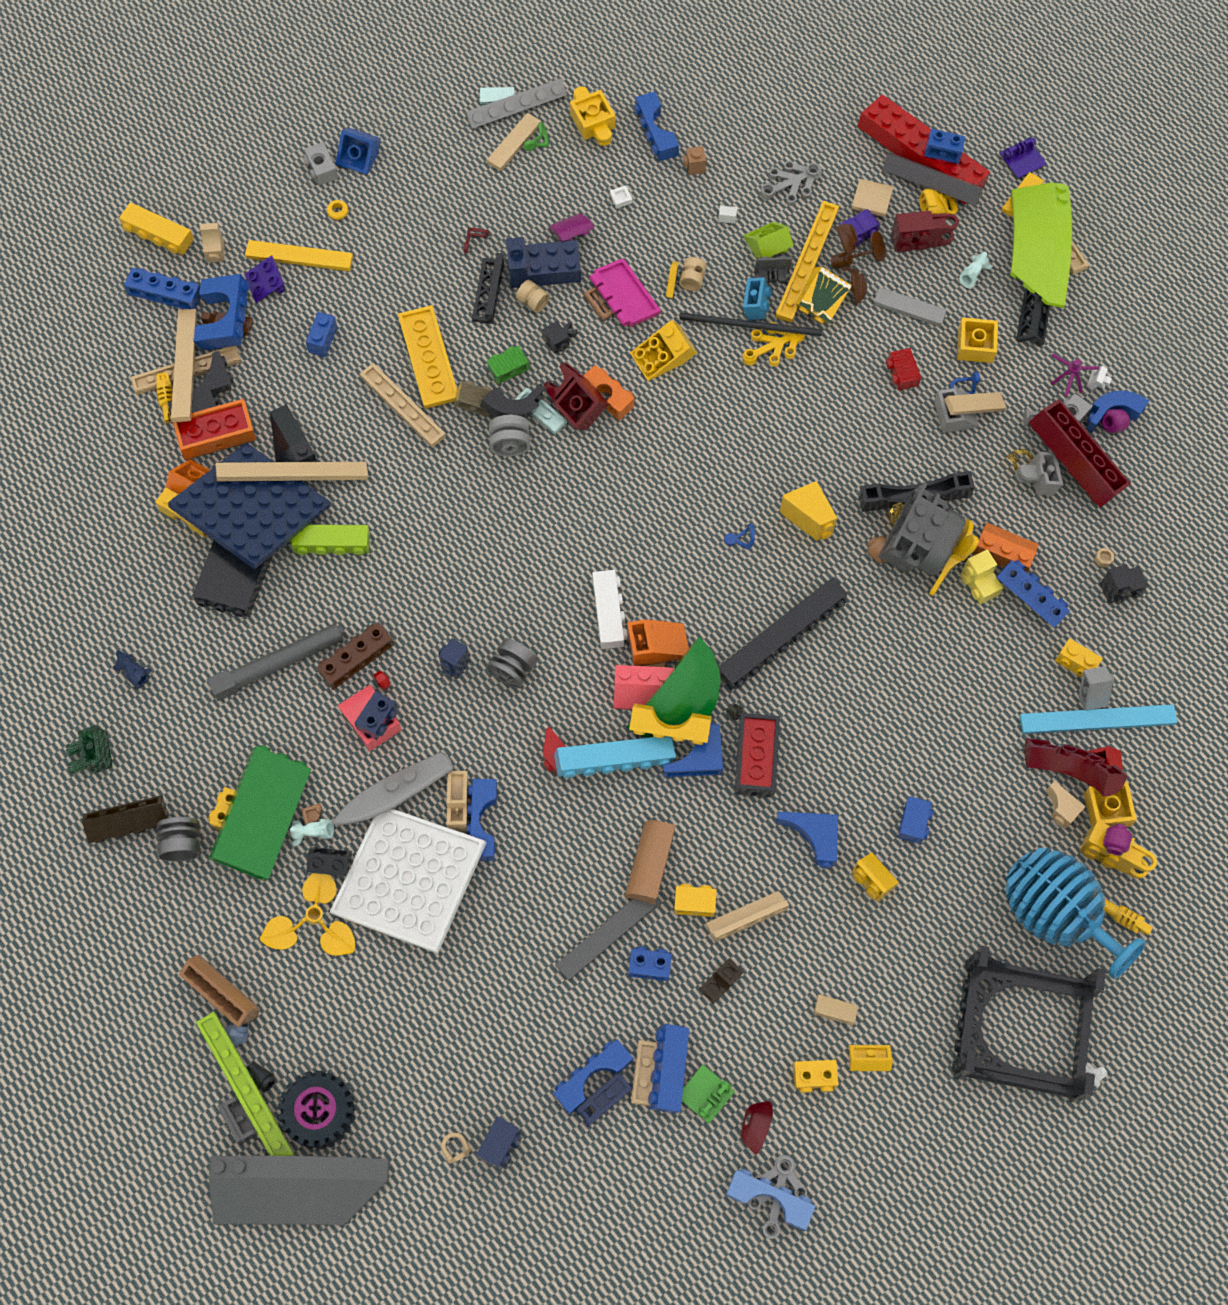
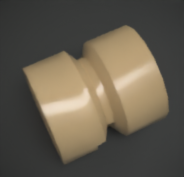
M696 257L686 258L679 280L680 286L689 291L700 290L707 264L702 259Z
M526 280L516 294V299L524 305L528 304L529 308L535 313L542 311L550 298L549 293L542 288L538 289V286L530 280Z

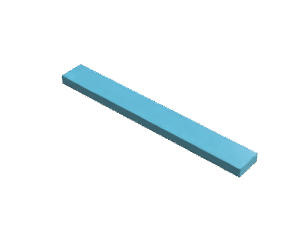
M1174 705L1027 713L1020 714L1022 734L1176 725L1177 718Z

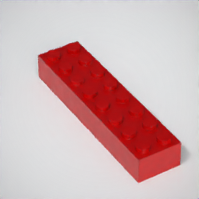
M882 94L861 112L857 127L894 154L983 188L986 185L991 172L964 152H962L958 164L924 156L931 129Z

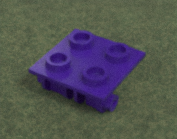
M1029 137L999 152L1018 179L1029 172L1047 165L1034 147L1036 144L1034 137Z
M272 255L244 274L255 303L274 291L279 294L285 291L284 282Z

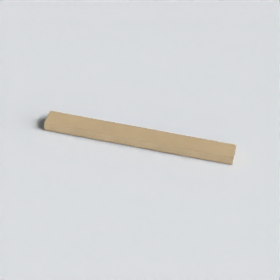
M196 309L178 310L171 410L172 422L191 421L195 343L193 340L195 326L197 325Z
M366 462L216 463V480H368Z

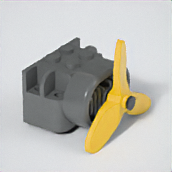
M924 482L909 494L878 557L905 572H909L917 567L927 574L934 576L943 568L929 592L930 595L934 596L954 566L961 561L967 562L972 552L976 549L979 539L972 534L973 521L965 519L964 516L948 508L947 503L940 498L939 493L932 494L925 490L927 483Z

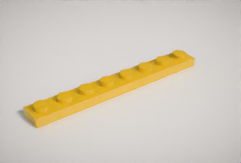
M826 201L822 202L776 312V318L790 323L793 322L799 307L796 303L817 264L838 213V205Z

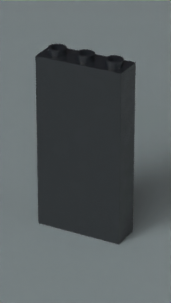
M213 541L192 595L196 604L207 608V606L213 607L219 612H232L233 615L238 617H250L273 555L256 569H253L219 543Z

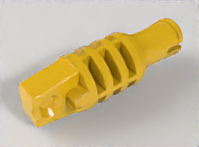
M168 373L157 374L156 387L158 403L163 410L164 423H169V417L171 420V416L168 410V402L172 401L173 386Z
M1105 899V913L1111 915L1115 922L1136 934L1138 931L1146 935L1150 934L1153 927L1144 922V917L1123 905L1117 906Z

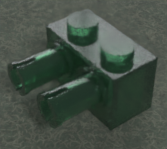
M96 725L78 731L79 741L65 746L69 748L66 749L69 756L81 752V759L68 763V766H71L68 768L72 774L85 769L98 773L113 767L108 733Z

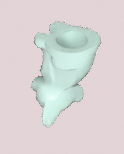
M987 252L977 256L973 255L971 258L973 263L965 267L964 271L960 274L959 280L966 288L970 289L975 286L978 280L977 276L982 269H992L993 265L989 264Z
M321 819L319 822H312L305 826L299 821H293V826L290 828V835L294 839L293 846H298L305 836L330 839L334 835V825L330 819Z

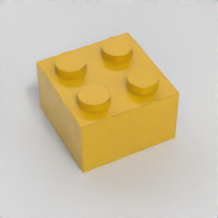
M962 317L958 328L957 360L993 363L997 354L998 321Z
M1125 782L1124 786L1111 796L1103 797L1092 786H1089L1085 791L1084 797L1091 827L1097 821L1109 826L1122 824L1126 827H1131L1137 820L1128 782Z

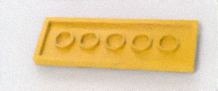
M433 305L398 313L424 409L455 402L457 388Z

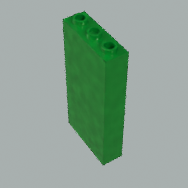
M259 745L254 747L250 753L208 859L265 881L270 877L311 768L306 767L307 764L302 761L296 760L294 762L289 760V757L283 753L275 754L270 752V748Z

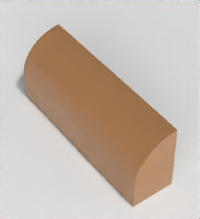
M649 820L644 823L624 897L656 904L675 832V824L657 820Z
M200 955L187 960L179 975L238 1028L258 1016L260 1008Z

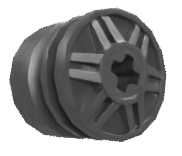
M505 638L497 648L499 655H493L492 661H489L486 667L501 682L514 688H521L523 681L527 678L526 672L532 671L538 658L523 644L513 639Z
M174 817L158 821L157 837L162 841L157 844V857L164 861H188L198 858L201 855L200 841L194 838L200 835L198 830L200 827L199 820L189 817Z

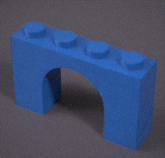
M241 274L201 280L199 295L207 304L230 302L229 310L221 320L211 324L195 326L193 341L201 350L241 345L244 335L243 324L245 322V307L247 306V291L249 290V284Z

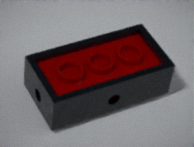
M741 713L738 731L735 795L774 797L780 716Z

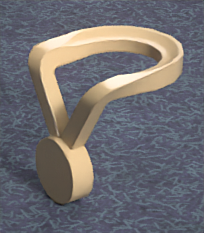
M450 1133L442 1141V1151L448 1163L457 1162L471 1152L470 1145L463 1135L459 1133ZM451 1137H458L462 1141L465 1151L452 1158L446 1150V1142Z

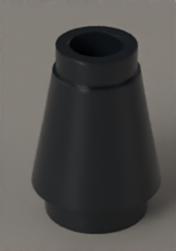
M255 1061L247 1066V1070L259 1090L266 1092L274 1086L276 1078L272 1072Z

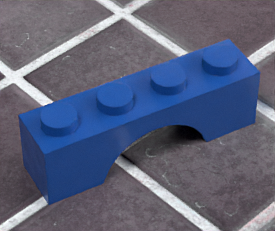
M656 92L637 96L634 111L640 117L642 129L645 128L646 138L652 144L653 155L657 156L659 162L679 156V144L674 133L664 131L654 123L661 115V103Z
M473 779V785H469V797H472V804H468V816H471V823H467V835L486 842L479 861H495V838L482 829L480 821L484 811L490 806L497 804V779Z
M618 1039L615 1042L610 1040L602 1047L604 1050L598 1056L596 1053L586 1061L588 1064L583 1069L577 1068L571 1073L570 1076L572 1078L566 1083L562 1081L554 1088L556 1091L553 1093L554 1097L569 1116L586 1101L584 1085L592 1074L598 1071H610L618 1074L633 1062L634 1058Z

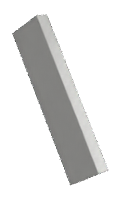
M879 287L873 305L941 327L947 309Z

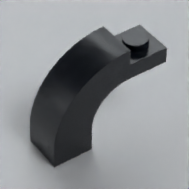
M540 383L527 397L520 400L509 399L494 387L482 400L480 407L495 418L502 415H518L527 418L536 412L539 407L538 403L544 397L542 393L545 387Z

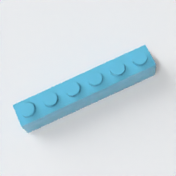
M669 736L557 748L554 753L558 777L564 776V778H572L578 774L591 776L595 772L609 774L614 772V770L626 772L638 767L640 769H649L655 765L663 767L664 764H670L676 758L672 737Z

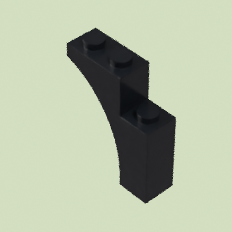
M219 351L212 352L210 370L204 381L193 391L192 413L219 406L215 394L231 390V383H234L230 372L227 373L225 368L227 367L226 359L224 356H221ZM172 401L168 402V410L170 416L172 410Z

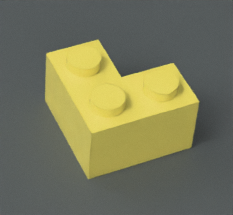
M988 549L969 558L961 572L963 582L966 585L968 584L973 598L978 600L980 605L999 596L1003 590V586L994 574L997 563Z

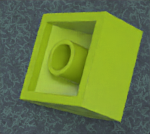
M774 221L743 235L756 258L764 256L773 258V255L785 253L794 246L788 226Z

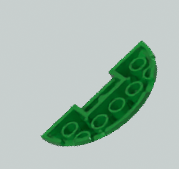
M700 637L696 639L676 664L673 671L644 704L653 706L657 717L668 725L682 724L689 719L692 713L710 716L718 701L721 684L719 667L713 652ZM645 733V735L640 736H643L645 738H651L653 737V734Z

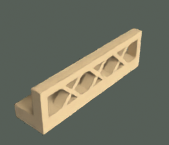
M777 891L706 923V926L715 943L787 911L789 904L787 900H783L780 892Z

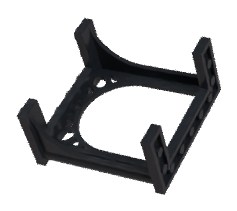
M981 945L974 951L973 955H970V959H967L965 964V971H968V974L962 986V991H965V997L960 1002V1011H963L962 1019H959L957 1024V1031L960 1032L959 1040L956 1039L954 1052H957V1058L952 1063V1072L955 1073L954 1079L963 1080L968 1077L1070 1098L1069 1102L1079 1103L1093 1096L1095 1074L1086 1072L1093 998L1104 991L1106 970L1097 968L1084 979L1033 970L1000 962L989 955L990 947ZM992 978L996 979V981H1002L1001 985L996 986ZM980 980H986L990 984V993H986L980 988ZM1021 986L1080 998L1072 1079L1012 1067L999 1060L990 1051L983 1038L981 1019L984 1008L993 995L1009 987ZM978 994L983 996L981 1003L977 1001L979 999ZM974 1015L978 1016V1021L973 1019ZM972 1034H976L978 1036V1041L970 1044V1042L974 1038ZM976 1046L983 1048V1055L979 1058H976V1050H972ZM987 1057H989L991 1059L992 1064L988 1063L987 1061L985 1062V1064L981 1062H983Z

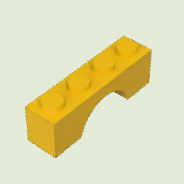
M634 703L629 730H633V733L638 735L651 733L656 738L669 736L675 741H684L686 739L692 740L693 744L703 745V742H708L712 716L692 713L684 723L668 725L657 717L653 706Z

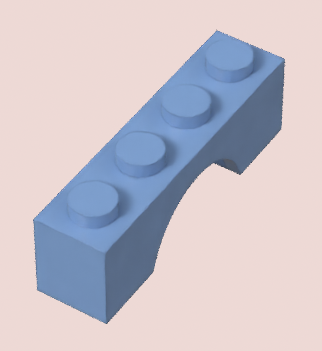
M741 1168L740 1171H735L725 1196L744 1205L756 1196L771 1197L780 1204L784 1213V1223L802 1231L807 1230L815 1209V1205L811 1204V1199L802 1195L799 1198L791 1195V1190L780 1186V1189L773 1187V1182L761 1177L760 1180L753 1178V1173Z

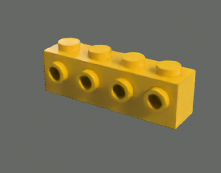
M131 202L119 217L122 228L126 232H133L141 239H148L155 245L163 246L174 254L178 253L183 256L194 240L190 229Z

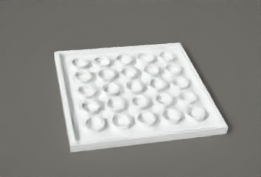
M395 809L373 817L329 913L438 954L486 842Z

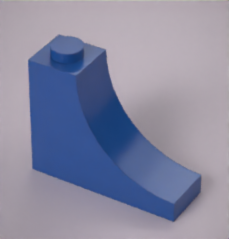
M711 722L707 743L703 742V745L696 744L694 749L683 759L674 763L664 764L663 778L722 775L723 762L720 724L715 725V723Z
M778 811L776 824L796 830L808 841L814 854L815 865H820V868L825 869L836 865L838 815Z

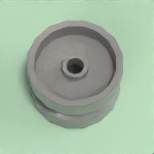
M502 415L492 419L489 422L490 450L499 456H517L527 452L530 449L529 421L518 415Z

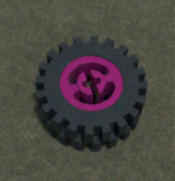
M316 1070V1073L311 1071L305 1072L303 1077L298 1075L295 1077L296 1081L293 1084L289 1082L286 1086L288 1090L286 1093L282 1092L280 1096L283 1099L282 1103H278V1109L281 1113L278 1115L279 1121L282 1122L283 1125L281 1127L288 1136L298 1144L310 1149H324V1146L331 1147L335 1145L334 1142L337 1140H343V1135L351 1130L350 1124L355 1120L354 1111H356L353 1094L347 1085L333 1074ZM317 1094L326 1096L330 1101L328 1105L317 1099V1104L321 1108V1110L317 1111V1118L321 1120L329 1113L327 1119L320 1124L307 1123L304 1119V1114L306 1113L316 1120V1114L312 1111L313 1108H316V1101L311 1099L304 1106L306 1100Z

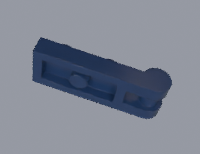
M618 1073L574 1112L577 1116L583 1118L584 1124L588 1128L632 1090V1087ZM590 1106L596 1111L592 1115L587 1111Z

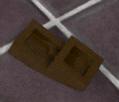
M728 958L700 987L699 991L715 1004L744 972Z

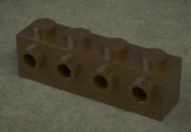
M163 795L85 813L83 814L82 825L88 843H101L109 838H121L129 833H142L150 828L157 829L158 821L169 818Z

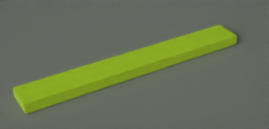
M214 1011L198 1020L196 1024L269 1155L296 1156L216 1012Z

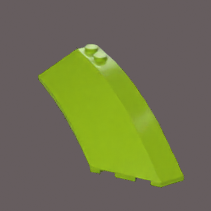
M1051 182L1012 189L1013 255L1010 275L1014 279L1022 280L1024 282L1023 286L1033 294L1038 293L1042 297L1041 301L1046 305L1064 308L1072 250V211L1069 186Z

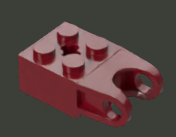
M931 211L896 214L891 232L894 252L925 250L951 244L954 240L953 231L959 224L958 218L949 213L932 214ZM951 219L955 224L947 225L945 221ZM947 233L950 235V239L945 240L941 236Z
M562 362L559 366L563 373L562 384L557 386L552 382L546 381L544 387L554 401V405L573 427L578 430L587 431L609 403L588 379L569 364Z

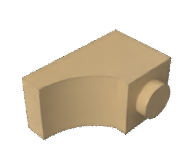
M218 223L200 224L203 252L206 261H225L224 240Z
M1056 781L1045 791L1053 802L1054 811L1051 816L1059 826L1067 828L1085 808L1081 802Z

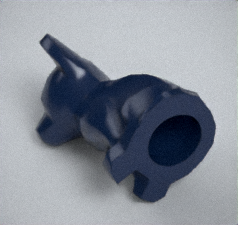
M117 650V661L113 669L116 671L124 669L126 678L134 685V688H141L150 679L151 669H145L139 663L132 661L134 658L132 654L122 653Z

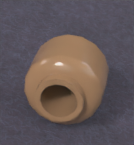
M874 536L867 544L869 546L867 550L868 555L877 563H887L878 557L887 539L885 536H879L878 538Z

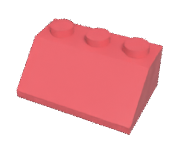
M616 665L614 709L632 710L634 703L644 705L674 668Z

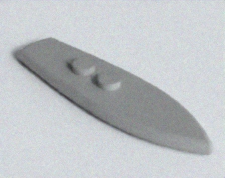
M440 752L373 784L353 798L333 820V825L358 823L376 817L400 805L451 772L453 764L450 758L445 753Z

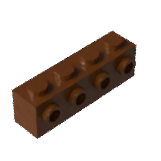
M379 622L375 625L371 624L360 636L353 637L345 647L338 648L333 656L323 659L319 666L316 667L318 673L328 686L334 690L394 646L393 639Z

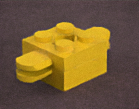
M577 87L573 94L574 100L570 101V115L584 140L595 137L600 146L609 145L612 142L611 130L615 129L616 115L602 90L590 94L586 87Z

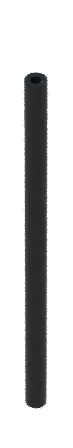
M680 312L679 317L680 320L822 336V329L682 312Z

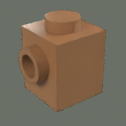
M703 146L686 148V156H683L684 167L687 166L688 175L705 173L706 156Z

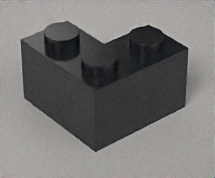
M1127 564L1109 569L1100 582L1108 604L1113 602L1118 604L1132 596L1133 598H1138L1144 594L1148 587L1140 567L1137 566L1129 569Z

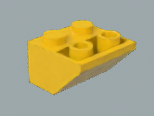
M873 853L860 859L852 870L855 881L858 884H863L867 889V894L878 902L899 884L896 878Z

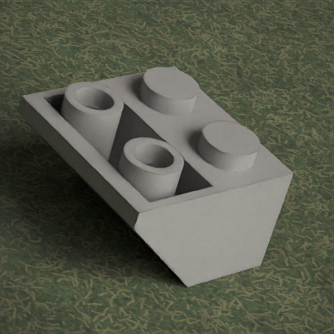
M957 388L937 391L934 403L943 433L978 428L979 425L975 413L950 415L944 400L947 396L966 395L969 393Z

